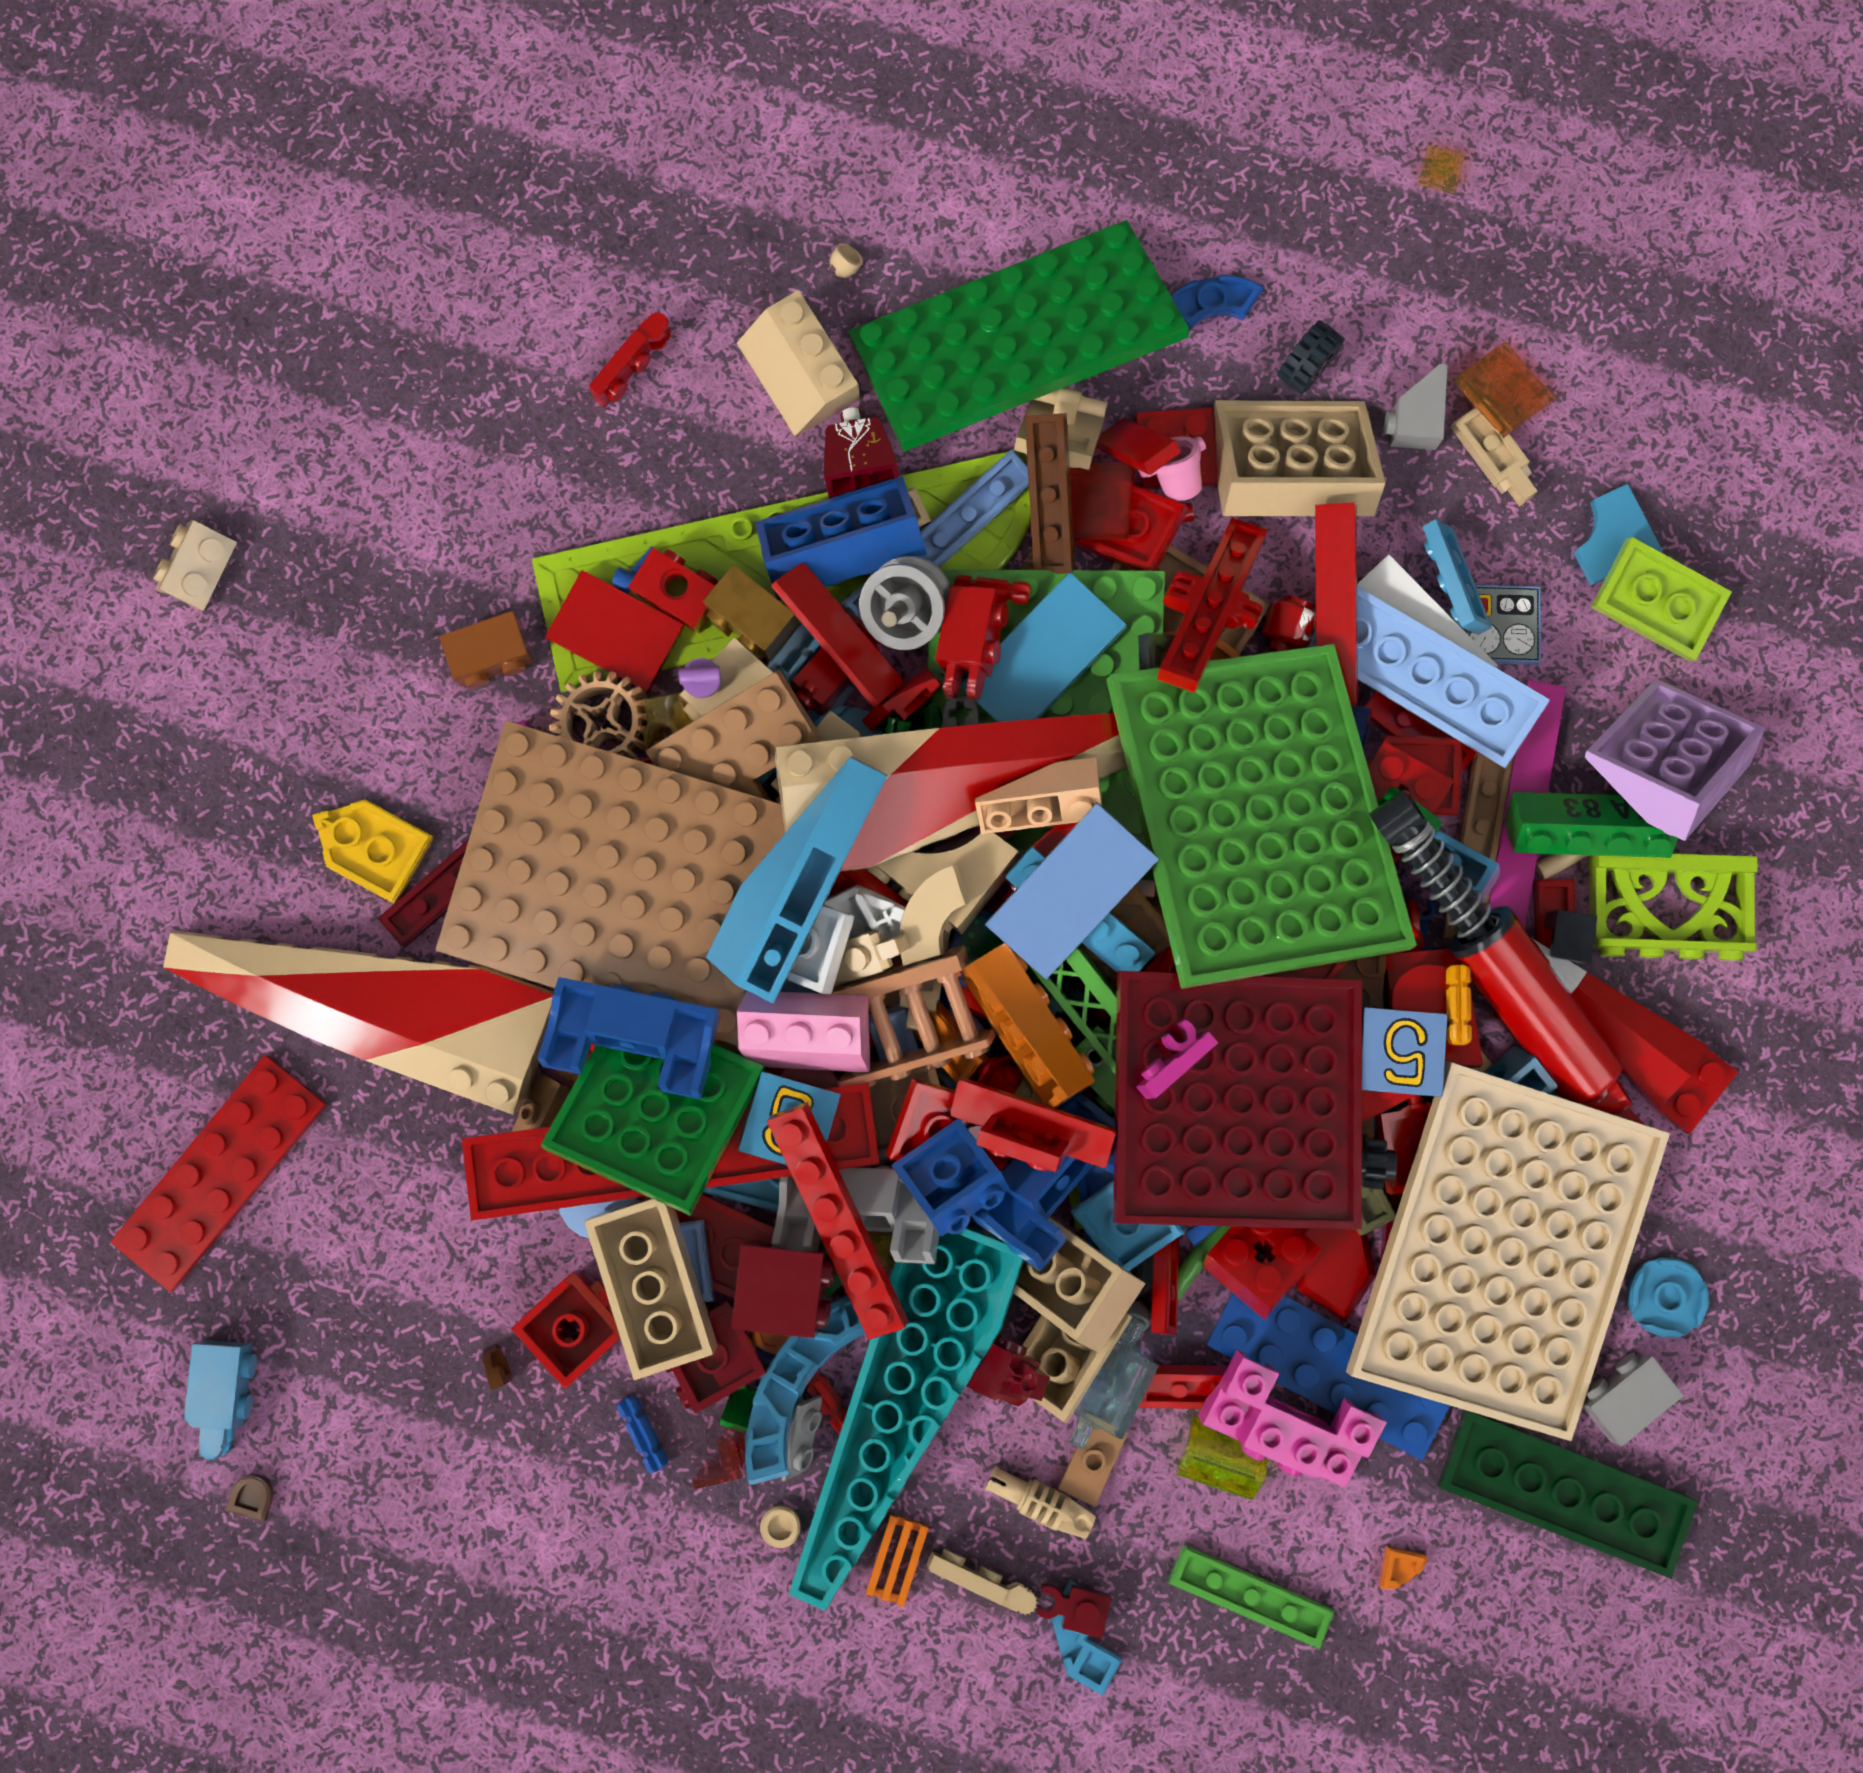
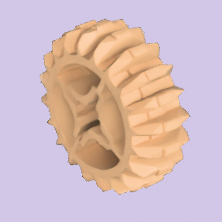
M595 671L593 682H589L587 677L582 674L579 676V682L582 685L576 689L570 682L566 684L567 690L571 693L568 698L560 694L556 695V700L563 705V708L551 709L550 714L560 721L550 724L549 729L553 733L560 734L558 735L559 737L576 742L572 724L574 715H577L586 722V730L583 734L585 740L582 744L599 748L603 741L616 739L622 743L608 752L634 760L639 759L633 752L636 747L643 752L649 748L640 739L641 737H654V731L644 727V725L655 722V716L651 713H643L649 710L652 704L649 699L640 700L644 691L640 686L631 689L632 684L629 677L623 678L618 683L616 672L611 671L606 681H604L602 673ZM611 694L610 698L606 697L596 707L582 704L593 696ZM623 700L629 704L632 711L630 732L618 724V716L621 712L620 705ZM588 715L596 719L600 716L603 719L604 715H606L607 720L616 731L609 727L606 729L601 727V731H598V727Z

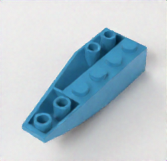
M850 757L742 883L706 956L735 985L774 1003L888 776L887 774Z

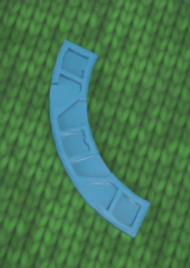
M848 1295L831 1303L829 1325H826L825 1329H821L814 1339L790 1336L772 1359L766 1374L763 1375L752 1402L753 1408L745 1437V1464L747 1481L750 1485L790 1475L788 1460L790 1427L803 1391L817 1370L833 1354L854 1339L865 1335V1331Z

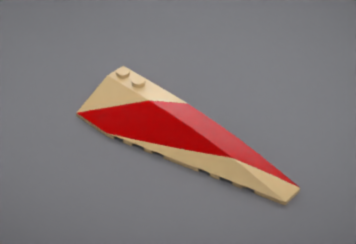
M1114 713L1015 720L781 746L776 747L775 752L785 833L850 757L888 775L841 871L872 868L902 854L906 855L941 839L945 840L957 835L959 832L980 826L975 798L1055 762L1096 757L1099 780L1127 768Z
M176 930L170 932L163 968L217 996L292 1031L370 1063L512 1115L527 1100L531 1092L539 1064L538 1055L546 1032L554 992L484 966L469 965L468 967L452 966L451 962L434 961L433 963L412 961V958L400 956L391 959L378 957L374 953L322 947L305 949L297 948L295 944L278 943L277 945L257 943V940L245 938L239 941L223 939L219 935Z

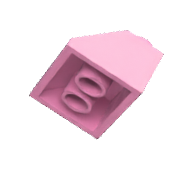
M749 991L746 992L737 1010L738 1044L743 1057L769 1068L869 1073L868 996L780 992L774 1003H771Z

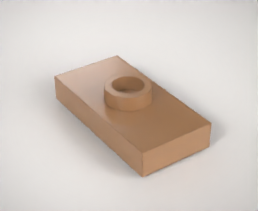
M540 1072L526 1102L520 1108L518 1119L512 1131L551 1126L571 1088Z
M1091 1413L1061 1478L1058 1489L1095 1507L1129 1433L1128 1430Z

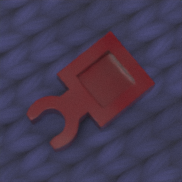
M1043 1583L1041 1585V1592L1052 1595L1055 1600L1049 1607L1036 1605L1037 1615L1046 1619L1062 1615L1061 1625L1063 1629L1102 1639L1112 1600L1111 1594L1071 1584L1069 1595H1065L1054 1584Z

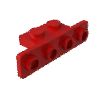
M961 1078L958 1081L951 1108L952 1117L982 1127L979 1132L977 1146L986 1148L990 1153L999 1157H1012L1027 1162L1030 1167L1040 1171L1050 1170L1056 1172L1066 1156L1105 1168L1109 1163L1117 1133L1115 1128L967 1078Z

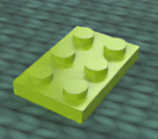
M1629 537L1625 539L1590 608L1690 662L1697 660L1732 591L1634 537Z

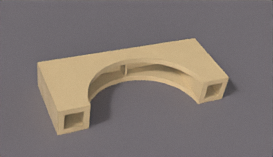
M829 711L816 727L822 737L819 742L863 737L860 732L832 711ZM776 777L771 786L779 795L775 801L781 804L778 778ZM980 833L972 841L957 849L934 854L915 852L906 855L902 854L887 860L883 864L868 868L867 871L884 884L891 880L902 889L898 895L909 902L914 892L926 879L934 873L957 863L969 903L955 910L946 922L944 931L949 933L953 928L962 935L1006 880L1005 875L1020 859V855L1015 848L995 833Z

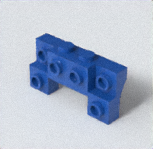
M558 977L538 1060L542 1067L582 1075L591 1045L664 1059L658 1080L660 1090L701 1100L712 1062L710 1053L719 1025L720 1015L716 1008L676 1001L672 996L662 992H651L650 995L637 993L633 988L623 984H612L611 987Z
M1081 1093L1062 1103L1058 1108L1059 1110L1112 1128L1115 1125V1119ZM1114 1145L1109 1163L1104 1168L1114 1174ZM1066 1156L1056 1172L1050 1170L1040 1171L1030 1167L1027 1162L1014 1158L1004 1166L1001 1172L1010 1188L1004 1192L1002 1202L993 1209L986 1210L982 1208L972 1216L976 1223L1004 1241L1010 1251L1041 1271L1067 1241L1061 1229L1049 1221L1048 1218L1093 1165Z

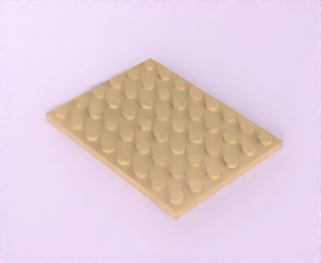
M1445 1061L1443 1097L1434 1096L1346 1372L1355 1378L1572 1441L1670 1133Z

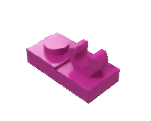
M1187 1020L1180 1021L1178 1026L1185 1034L1183 1042H1176L1170 1034H1166L1161 1038L1166 1048L1178 1052L1171 1059H1166L1163 1062L1161 1058H1158L1141 1072L1145 1079L1136 1088L1146 1099L1157 1098L1218 1044L1210 1032L1201 1033L1196 1036V1030L1192 1023Z

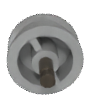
M900 556L891 559L873 573L862 588L859 599L862 621L868 632L887 647L898 650H911L928 643L942 628L950 583L945 574L927 559L918 556Z

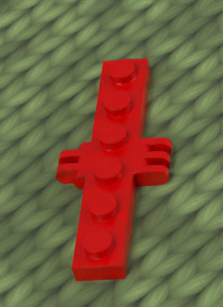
M1231 517L1203 578L1185 571L1176 572L1173 582L1163 598V603L1169 608L1186 614L1159 668L1157 680L1195 693L1225 627L1235 629L1241 626L1246 629H1253L1256 626L1262 612V606L1258 602L1250 600L1249 595L1243 592L1242 589L1263 546L1268 529Z

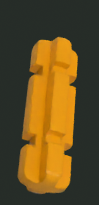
M1451 965L1446 970V984L1450 985L1449 989L1446 990L1447 1022L1450 1023L1449 1027H1447V1041L1452 1045H1467L1472 1040V1027L1468 1025L1469 1020H1471V988L1467 987L1468 983H1471L1470 968L1465 965Z

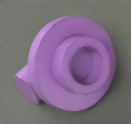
M706 658L694 659L687 663L684 668L679 669L680 685H683L686 692L695 698H708L714 695L721 686L722 675L720 666Z

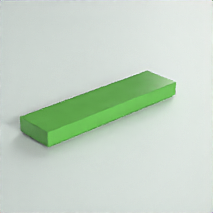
M1184 1543L1168 1580V1583L1318 1649L1321 1648L1335 1612L1332 1607Z

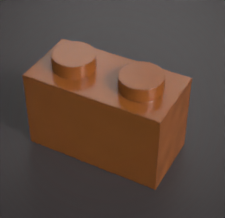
M513 611L439 636L453 680L461 687L466 685L468 689L482 687L490 682L488 677L503 673L504 676L519 674L526 670V664L534 662L521 621Z

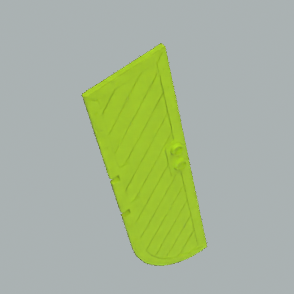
M1015 451L1027 464V455ZM1008 452L902 476L907 490L913 487L916 488L932 522ZM1029 488L948 560L940 570H1002L1018 550L1031 523ZM828 492L532 558L547 632L581 570L614 587L612 579L618 567L631 571L633 566L651 546L661 553L666 548L675 552L686 561L683 565L695 574L698 569H702L718 581L721 580L732 565H735L777 599L764 564L755 522L829 499ZM872 574L859 575L843 580L835 586L825 587L842 606V602L867 581ZM682 579L673 581L668 589L669 595L675 597L683 595L687 590L688 582ZM626 593V594H628V595H630V596H632V597H634V598H636V599L642 601L643 603H645V604H647V605H649V606L655 608L654 606H652V605H650L649 603L645 602L644 600H642L641 598L637 597V596L634 595L633 593ZM779 600L783 605H785L788 609H790V608L784 603L783 600ZM842 606V608L847 612V614L851 616V614ZM709 618L699 634L685 626L662 670L686 665L697 658L714 659L734 637L736 639L739 637L733 632L727 637L710 623L711 620ZM550 641L561 693L568 691L566 684L569 682L576 689L582 686L579 682V676L582 674L587 677L589 682H593L594 672L600 671L604 681H606L609 672Z

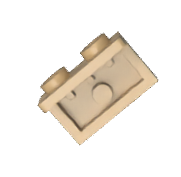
M194 520L189 521L186 527L179 524L170 541V545L175 547L169 561L162 559L153 575V579L158 581L155 590L160 593H166L194 608L204 611L237 542Z

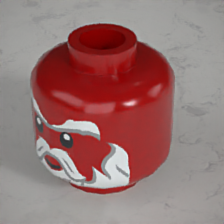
M1285 595L1284 600L1274 601L1262 627L1263 636L1271 641L1269 648L1276 652L1308 648L1316 628V613L1313 611L1314 605L1291 595Z

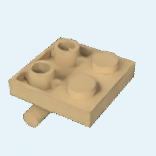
M1066 387L1030 401L1025 416L1067 413L1070 467H1080L1089 470L1103 427L1108 402L1082 396V391ZM1024 416L1016 437L1014 450L1027 455Z

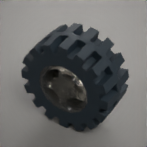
M1318 320L1303 335L1299 343L1295 345L1293 351L1287 356L1286 361L1280 367L1277 376L1292 389L1303 395L1331 363L1342 347L1345 338L1322 320Z

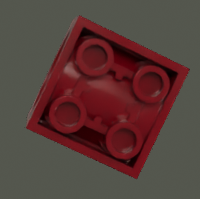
M749 1241L742 1244L731 1329L814 1339L821 1329H825L826 1325H829L831 1301L825 1300L826 1287H830V1284L834 1282L835 1267L832 1260L829 1259L827 1250L818 1248V1252L780 1249L773 1248L771 1243Z

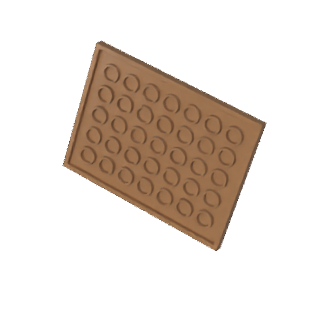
M505 720L435 951L555 988L558 977L611 987L612 984H623L633 988L637 993L650 995L651 992H662L672 996L676 1001L716 1008L720 1015V1021L715 1039L739 1046L737 1010L747 990L735 985L706 956L740 886L785 834L781 804Z

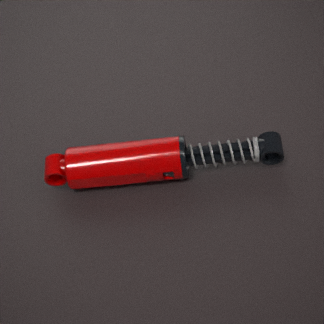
M1405 790L1371 811L1369 815L1382 836L1396 853H1404L1402 857L1403 862L1410 861L1414 868L1411 874H1419L1423 879L1420 886H1428L1432 891L1429 899H1438L1441 903L1439 912H1447L1451 917L1448 924H1456L1460 929L1450 941L1449 950L1460 965L1470 968V977L1473 983L1493 1006L1527 1054L1534 1056L1558 1087L1554 1090L1558 1096L1615 1116L1633 1106L1629 1095L1618 1081L1622 1071L1619 1059L1550 966V961L1525 931L1523 924L1512 909L1508 906L1491 909V905L1488 903L1480 902L1482 893L1478 890H1471L1472 880L1462 877V866L1452 864L1454 859L1452 853L1443 852L1444 842L1434 839L1435 829L1426 821L1416 803Z

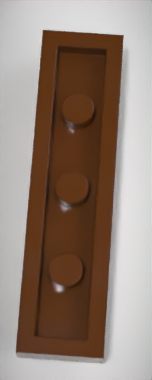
M1067 413L1025 416L1034 570H1050L1057 574L1072 573V570H1075Z

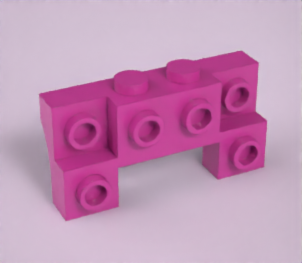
M1237 1349L1224 1376L1214 1391L1206 1398L1198 1414L1202 1424L1238 1440L1242 1445L1241 1450L1256 1460L1263 1461L1267 1457L1278 1462L1277 1466L1292 1476L1299 1477L1300 1473L1314 1479L1316 1476H1319L1346 1488L1361 1457L1364 1456L1369 1459L1387 1422L1379 1413L1373 1410L1371 1413L1357 1408L1350 1400L1344 1398L1329 1427L1326 1421L1269 1396L1279 1376V1372L1273 1365L1268 1363L1262 1365L1249 1359L1243 1351Z

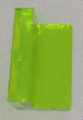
M1194 1414L1190 1423L1187 1445L1179 1458L1176 1475L1253 1501L1266 1478L1268 1458L1265 1457L1263 1461H1259L1248 1456L1241 1450L1242 1445L1238 1440L1203 1425L1198 1418V1414Z

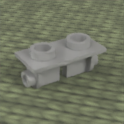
M802 1393L793 1415L788 1442L790 1475L782 1477L781 1480L784 1482L805 1472L813 1460L812 1446L815 1431L821 1422L820 1408L823 1398L821 1395L806 1401L803 1399Z

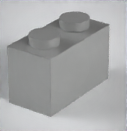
M1630 1353L1624 1356L1615 1365L1618 1371L1607 1380L1599 1378L1589 1385L1583 1404V1409L1607 1439L1620 1447L1625 1445L1684 1396L1652 1356L1643 1353L1638 1355Z

